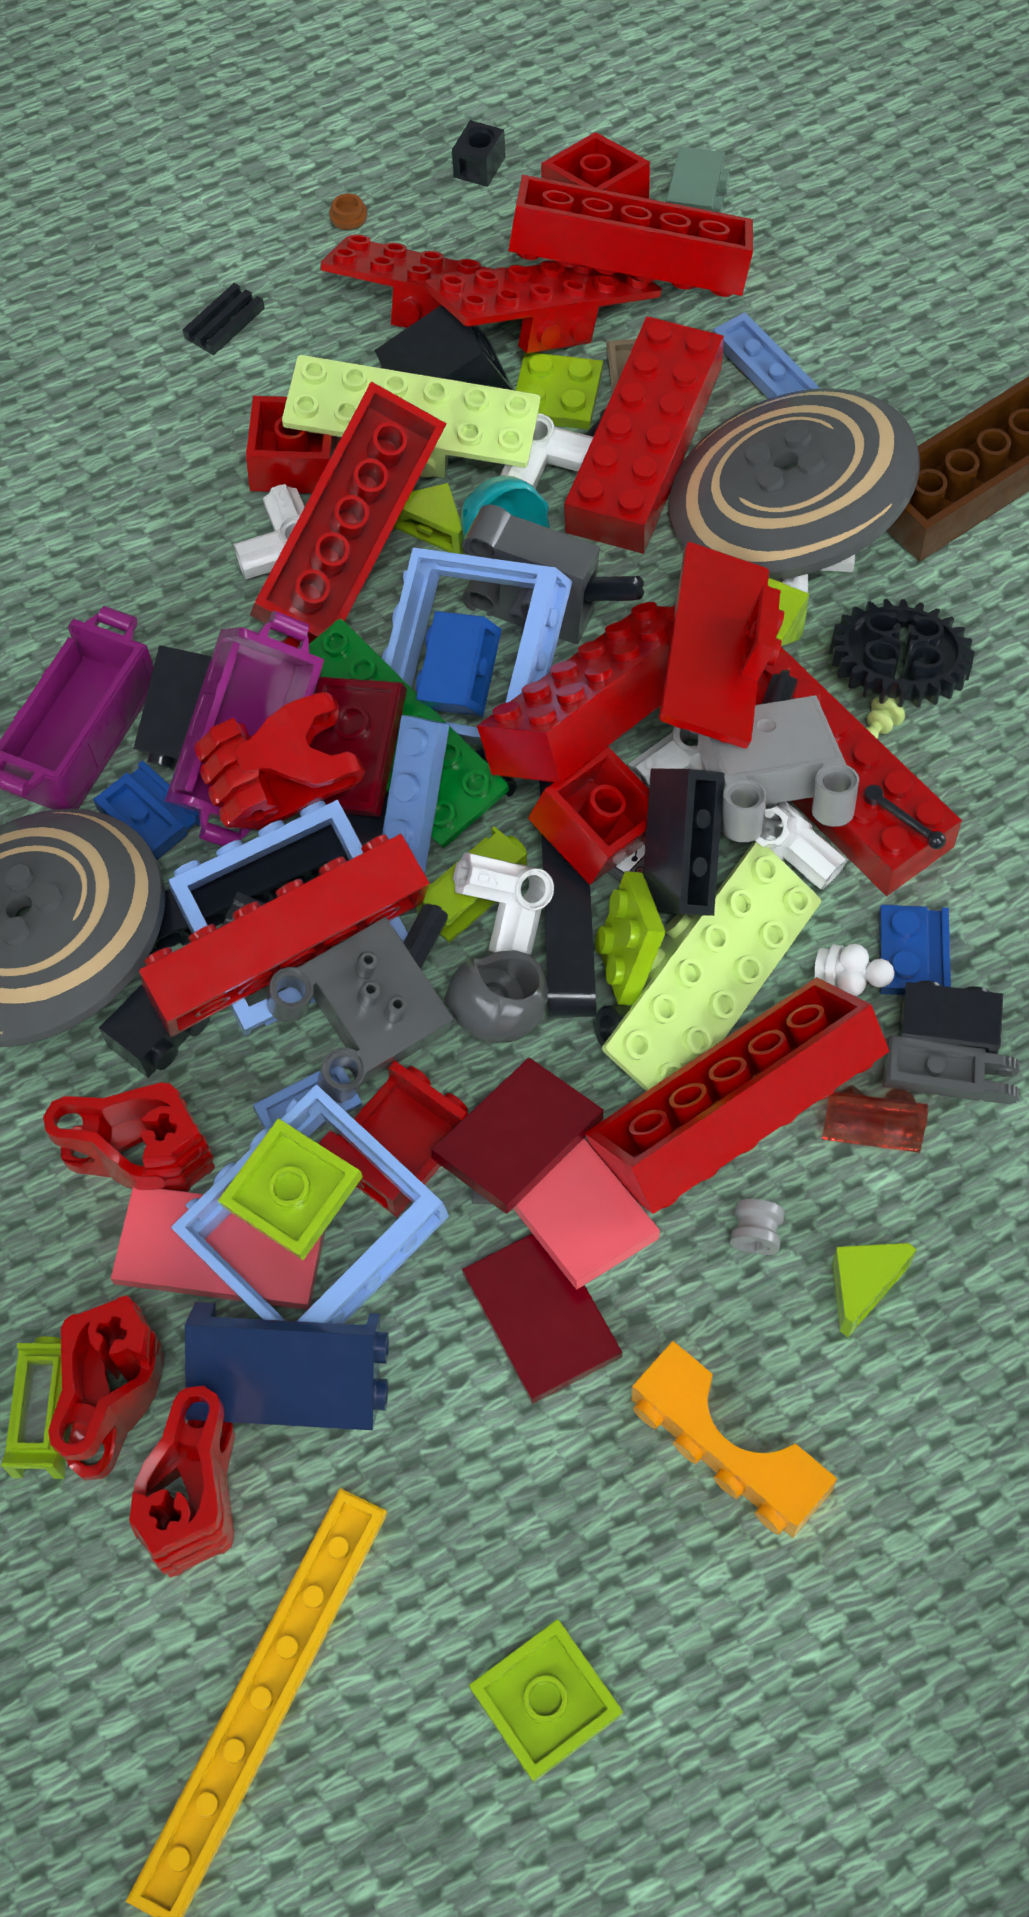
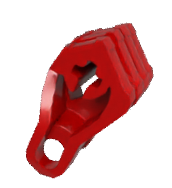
M321 692L285 704L269 716L252 736H249L245 724L237 723L233 717L211 727L195 743V754L200 762L205 763L200 767L201 777L205 784L213 785L208 789L209 798L214 806L221 807L219 815L225 827L261 830L273 822L284 821L313 803L348 790L362 781L365 769L355 754L344 752L331 756L309 747L314 736L334 726L338 720L339 705L335 697L327 692Z
M160 1082L105 1098L63 1096L52 1101L43 1115L44 1128L48 1137L55 1145L61 1147L62 1161L69 1170L75 1173L111 1177L129 1189L134 1187L137 1190L165 1189L188 1192L193 1185L215 1169L214 1157L206 1137L202 1135L198 1125L195 1123L187 1108V1103L181 1098L180 1092L170 1083ZM74 1113L82 1117L83 1125L74 1126L71 1129H60L57 1127V1123L63 1115ZM143 1141L146 1145L142 1157L144 1166L132 1164L120 1154ZM76 1150L90 1157L85 1159L76 1158L74 1151Z
M128 1295L117 1297L116 1300L85 1312L72 1314L64 1320L61 1326L62 1391L49 1426L48 1434L50 1445L55 1452L65 1458L68 1467L85 1481L103 1479L113 1470L128 1432L133 1429L149 1409L161 1382L165 1361L162 1344L157 1338L155 1331L151 1330L146 1322L147 1318L142 1313L141 1308ZM107 1368L117 1380H119L122 1374L127 1383L111 1392L107 1379ZM72 1424L67 1444L64 1442V1434L66 1429ZM101 1444H103L104 1453L97 1464L86 1466L81 1462V1460L93 1457Z
M205 1386L184 1388L177 1394L173 1400L163 1436L144 1461L135 1480L134 1491L132 1492L129 1518L132 1531L136 1539H139L140 1543L144 1545L152 1557L151 1561L164 1575L167 1574L170 1578L181 1575L182 1572L216 1555L225 1554L232 1547L235 1537L226 1476L235 1441V1430L232 1422H223L224 1406L218 1395ZM204 1402L209 1405V1414L206 1421L187 1420L186 1423V1411L191 1404ZM181 1477L188 1493L189 1502L178 1491L174 1500L168 1490L164 1488Z

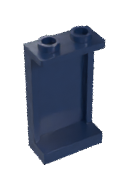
M195 1302L185 1323V1388L205 1386L216 1393L224 1406L223 1422L373 1430L378 1410L386 1411L388 1379H379L380 1363L387 1364L389 1332H380V1314L369 1313L365 1325L216 1317V1303ZM204 1402L191 1404L186 1411V1420L206 1421L209 1414V1405Z

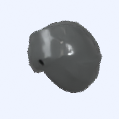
M517 950L499 951L481 959L471 958L463 962L450 979L444 1003L448 1006L459 1025L471 1036L489 1043H508L523 1038L540 1023L545 1012L549 988L542 966L530 954Z

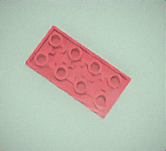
M585 1139L575 1146L513 1208L576 1290L652 1244L660 1236V1229Z
M133 1187L111 1274L113 1284L243 1301L171 1228L189 1210L185 1205L195 1198L200 1199L204 1194L165 1189L137 1190ZM232 1213L204 1239L269 1305L308 1310L311 1307L325 1231L304 1260H301Z

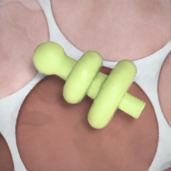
M878 696L871 703V711L867 715L869 726L866 728L878 739L879 733L887 734L892 730L893 725L898 726L903 723L905 711L903 707L897 706L894 698H888L885 703L881 704L879 703Z

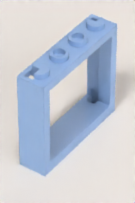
M413 547L408 569L403 572L404 585L400 601L393 611V629L389 645L385 648L382 659L411 688L440 575L534 589L506 702H510L521 694V690L525 685L540 680L550 672L572 580L556 567ZM446 722L450 724L449 726L465 742L482 745L477 727Z
M336 800L327 805L324 801L313 803L300 812L301 817L287 824H284L282 820L273 822L258 832L260 837L245 844L241 840L233 841L217 850V857L200 864L198 860H194L177 868L174 871L175 877L168 880L169 887L191 933L193 934L207 926V923L190 891L324 827L332 825L349 860L362 854V845L339 801ZM397 917L390 921V924L402 942H404L408 933L400 918ZM288 987L277 993L287 1003H295L302 999L301 993L293 987ZM313 997L311 998L310 1004L316 1002ZM245 998L229 1006L244 1036L251 1034L253 1029L263 1024L267 1026L278 1021L268 1010L267 998L250 1007Z
M316 1084L299 1102L295 1099L290 1102L286 1109V1115L281 1120L307 1137L326 1121L413 1202L403 1215L298 1320V1322L344 1324L449 1217V1214L443 1202ZM267 1127L255 1136L250 1144V1150L237 1163L232 1162L220 1170L214 1179V1185L200 1199L195 1198L185 1205L189 1210L171 1228L262 1320L286 1321L204 1240L231 1214V1212L219 1204L218 1199L268 1133L271 1127Z

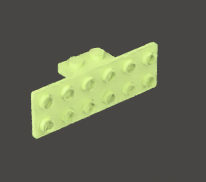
M304 355L297 357L282 417V424L285 428L342 437L372 381L447 423L420 475L421 477L445 478L448 455L523 468L528 466L541 399L538 394Z
M756 841L753 842L717 890L714 916L677 914L665 927L667 936L661 943L642 993L602 1046L603 1052L645 1091H648L724 1040L821 904L820 897L770 848L762 847Z

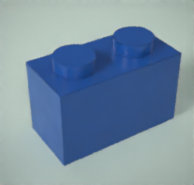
M435 611L432 625L426 633L425 643L427 650L423 669L419 671L416 679V700L435 711L483 717L502 629L484 616Z

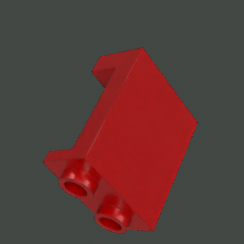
M394 1060L388 1066L389 1079L356 1115L354 1120L425 1185L441 1167L440 1164L432 1159L431 1149L468 1115V1108L455 1095L448 1092L442 1095L431 1087L430 1080L416 1067L409 1066L406 1069ZM330 1130L318 1143L360 1170L363 1177L356 1187L395 1217H398L411 1202L341 1135L338 1136Z

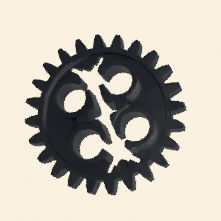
M884 599L882 607H878L873 602L868 601L865 611L855 606L852 609L851 616L843 614L840 624H835L829 654L832 655L831 665L839 667L837 676L839 678L850 677L848 683L850 689L859 686L864 687L863 697L866 698L876 693L879 694V703L881 704L885 703L888 698H894L898 707H902L905 700H911L916 708H920L924 698L933 705H937L940 695L951 699L954 690L961 691L963 689L964 682L968 681L975 651L971 650L972 639L964 637L965 628H952L953 617L938 618L940 609L936 608L928 613L923 611L924 604L921 602L914 608L908 607L905 599H901L899 606H893L888 599ZM908 626L903 649L902 663L904 670L902 678L895 679L901 648L899 636L901 628Z

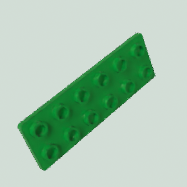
M342 619L336 620L309 644L310 654L325 659L319 677L403 683L407 688L402 715L446 723L432 708L416 700L417 693ZM450 726L431 838L441 848L449 845L509 791L507 782L501 776L492 775L489 764ZM397 735V740H396V745H395V750H394L392 765H391L390 774H389V779H388V784H387V789H386V792H387L388 794H389V791H390V784H391V778H392V772H393V766H394V760H395V753H396L398 735Z

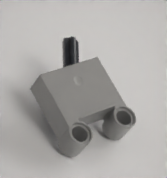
M781 670L780 674L772 675L762 704L755 705L752 741L748 748L744 749L698 734V750L706 771L725 773L721 830L726 837L736 842L756 840L762 834L764 828L766 806L774 807L781 802L813 797V816L818 822L831 827L847 824L852 820L855 813L859 785L858 774L853 768L846 765L817 696L792 699L798 683L797 679L790 676V671Z

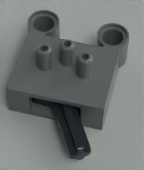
M484 505L481 507L462 543L463 550L467 555L556 567L572 580L558 638L577 645L594 613L595 601L640 600L644 596V581L640 576L597 577L600 546L515 517L499 506ZM470 580L463 593L462 600L466 607L472 611H475L477 608L486 611L487 616H494L522 626L520 632L522 635L534 589Z
M427 903L421 908L404 942H402L388 919L384 917L300 967H286L273 975L267 994V1007L275 1019L282 1022L300 1020L306 1014L313 997L346 1047L332 1050L325 1057L318 1076L319 1087L335 1102H345L352 1099L358 1093L363 1083L388 1069V1066L394 1060L400 1062L446 1034L451 1027L454 1018L421 970L448 920V914L438 905ZM284 987H293L301 993L302 999L295 1003H287L278 996L277 991ZM336 1066H344L353 1073L354 1081L348 1084L337 1083L331 1078L329 1070Z

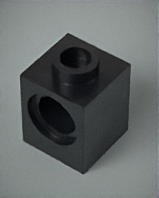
M470 120L452 148L454 178L488 187L506 157L504 129Z

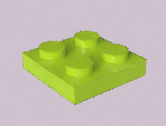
M525 352L515 391L538 394L541 397L538 413L548 416L553 421L554 426L589 430L602 378L603 360Z
M624 872L619 888L614 889L611 894L609 914L604 926L598 928L595 938L596 952L601 954L606 969V980L613 988L618 1005L632 1006L641 995L666 933L644 875L639 872Z
M278 1118L218 1199V1202L223 1208L301 1260H304L360 1182L363 1175L360 1170Z
M558 1619L468 1685L533 1784L623 1716V1711Z

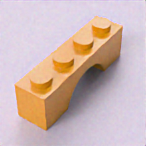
M672 1341L632 1386L631 1400L636 1403L633 1407L634 1412L649 1427L657 1429L661 1425L676 1438L673 1441V1445L690 1462L697 1464L701 1459L716 1472V1475L713 1477L715 1482L728 1495L735 1499L743 1495L758 1508L755 1516L766 1528L777 1535H780L784 1530L794 1538L831 1494L838 1478L796 1443L779 1451L756 1453L741 1449L729 1442L714 1425L708 1408V1395L711 1389L713 1374Z

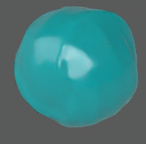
M501 475L486 480L465 498L462 505L461 528L463 540L480 508L484 505L499 506L515 517L550 528L548 503L531 484L514 476Z

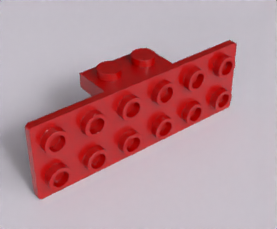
M359 234L350 235L343 239L320 263L321 271L392 286L391 325L408 328L441 305L425 290L426 280L441 278L445 274L459 276L474 274L477 270L481 269L496 271L509 268L499 267L493 269L481 266L480 262L473 259H461L459 261L444 258V255L437 251L408 250L401 243H376L370 241L369 237Z
M543 261L540 265L532 266L512 265L508 269L496 271L481 269L477 270L474 274L459 276L445 274L441 278L430 279L425 282V290L465 326L523 318L518 346L526 353L591 343L600 306L659 298L662 288L655 282L639 281L633 275L618 272L613 275H606L597 272L592 267L582 265L564 267L555 261Z
M692 542L686 544L683 553L661 700L660 721L680 729H686L717 739L723 743L732 744L744 749L748 748L752 741L758 680L766 665L773 666L782 645V640L777 639L776 636L782 626L785 612L779 609L781 590L768 586V568Z

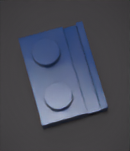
M142 760L137 764L138 769L131 774H124L95 797L93 801L99 812L115 817L134 829L145 840L156 859H159L188 835L187 831L195 824L199 826L200 818L197 812L165 802L170 785Z
M881 905L879 911L880 959L887 960L893 966L894 978L887 986L880 987V994L903 995L906 982L934 981L941 986L951 987L949 908L942 907L941 911L928 910V907Z

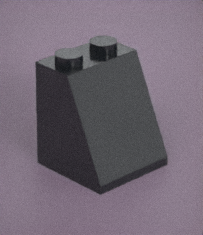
M442 305L375 349L381 364L379 368L514 390L490 340L478 325H463Z
M159 645L133 748L148 754V763L173 769L175 761L178 762L212 656Z

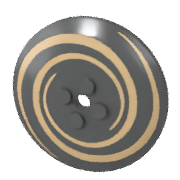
M834 388L809 389L782 394L756 403L734 414L712 429L699 441L683 461L672 484L669 497L670 520L675 534L684 549L688 542H692L768 568L769 578L774 580L802 576L833 566L853 556L878 539L892 526L908 505L915 491L920 470V455L915 435L909 423L894 407L874 396L857 391ZM796 464L788 470H781L787 465Z
M54 809L26 815L0 826V1047L26 1045L45 1040L87 1020L109 1004L129 984L151 952L164 916L165 884L162 871L145 840L134 829L117 818L86 809ZM31 906L26 915L15 917L20 909Z

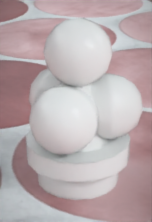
M832 944L830 949H819L815 962L814 976L857 997L863 993L866 981L878 988L890 984L894 978V969L884 959H874L872 962H869L868 952L861 945L849 944L844 947L843 945Z

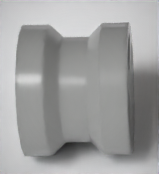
M745 1199L738 1201L734 1213L738 1220V1226L732 1230L731 1246L739 1251L761 1255L778 1253L781 1238L777 1235V1228L783 1224L784 1209L776 1203L766 1200Z

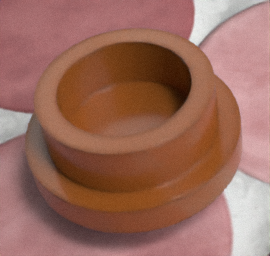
M352 193L337 196L329 210L331 223L337 228L344 230L360 227L365 223L368 216L366 205L359 196Z

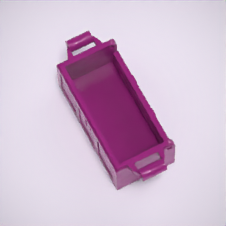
M103 606L99 613L95 614L85 623L76 619L71 620L68 625L71 638H67L0 739L1 790L52 810L80 808L145 704L154 666L147 645L134 641L137 617ZM103 623L126 633L123 636L101 628L98 624Z
M273 611L269 621L257 633L243 627L220 630L165 802L199 813L201 825L199 838L223 847L228 843L243 839L250 830L260 831L240 828L238 833L207 822L209 817L221 821L219 815L221 807L214 806L209 798L208 789L213 785L205 784L201 777L200 767L205 763L200 762L197 758L194 745L211 727L233 717L237 723L245 724L249 736H252L259 730L265 720L282 706L314 694L325 659L309 653V640L307 636L309 624ZM270 629L301 640L299 648L268 637Z

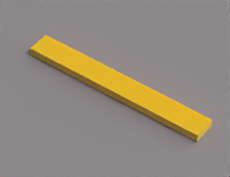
M339 1488L125 1902L153 1917L185 1916L388 1514L386 1510Z

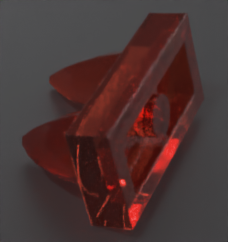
M853 1084L848 1085L828 1097L822 1140L920 1153L928 1119V1104L917 1103L909 1090L893 1088L884 1098L866 1096Z

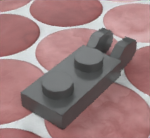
M893 1035L889 1036L886 1041L890 1052L884 1056L883 1087L977 1101L982 1099L984 1102L1013 1104L1019 1101L1018 1086L985 1080V1074L1002 1077L1017 1076L1020 1072V1061L1015 1059V1057L987 1053L982 1048Z

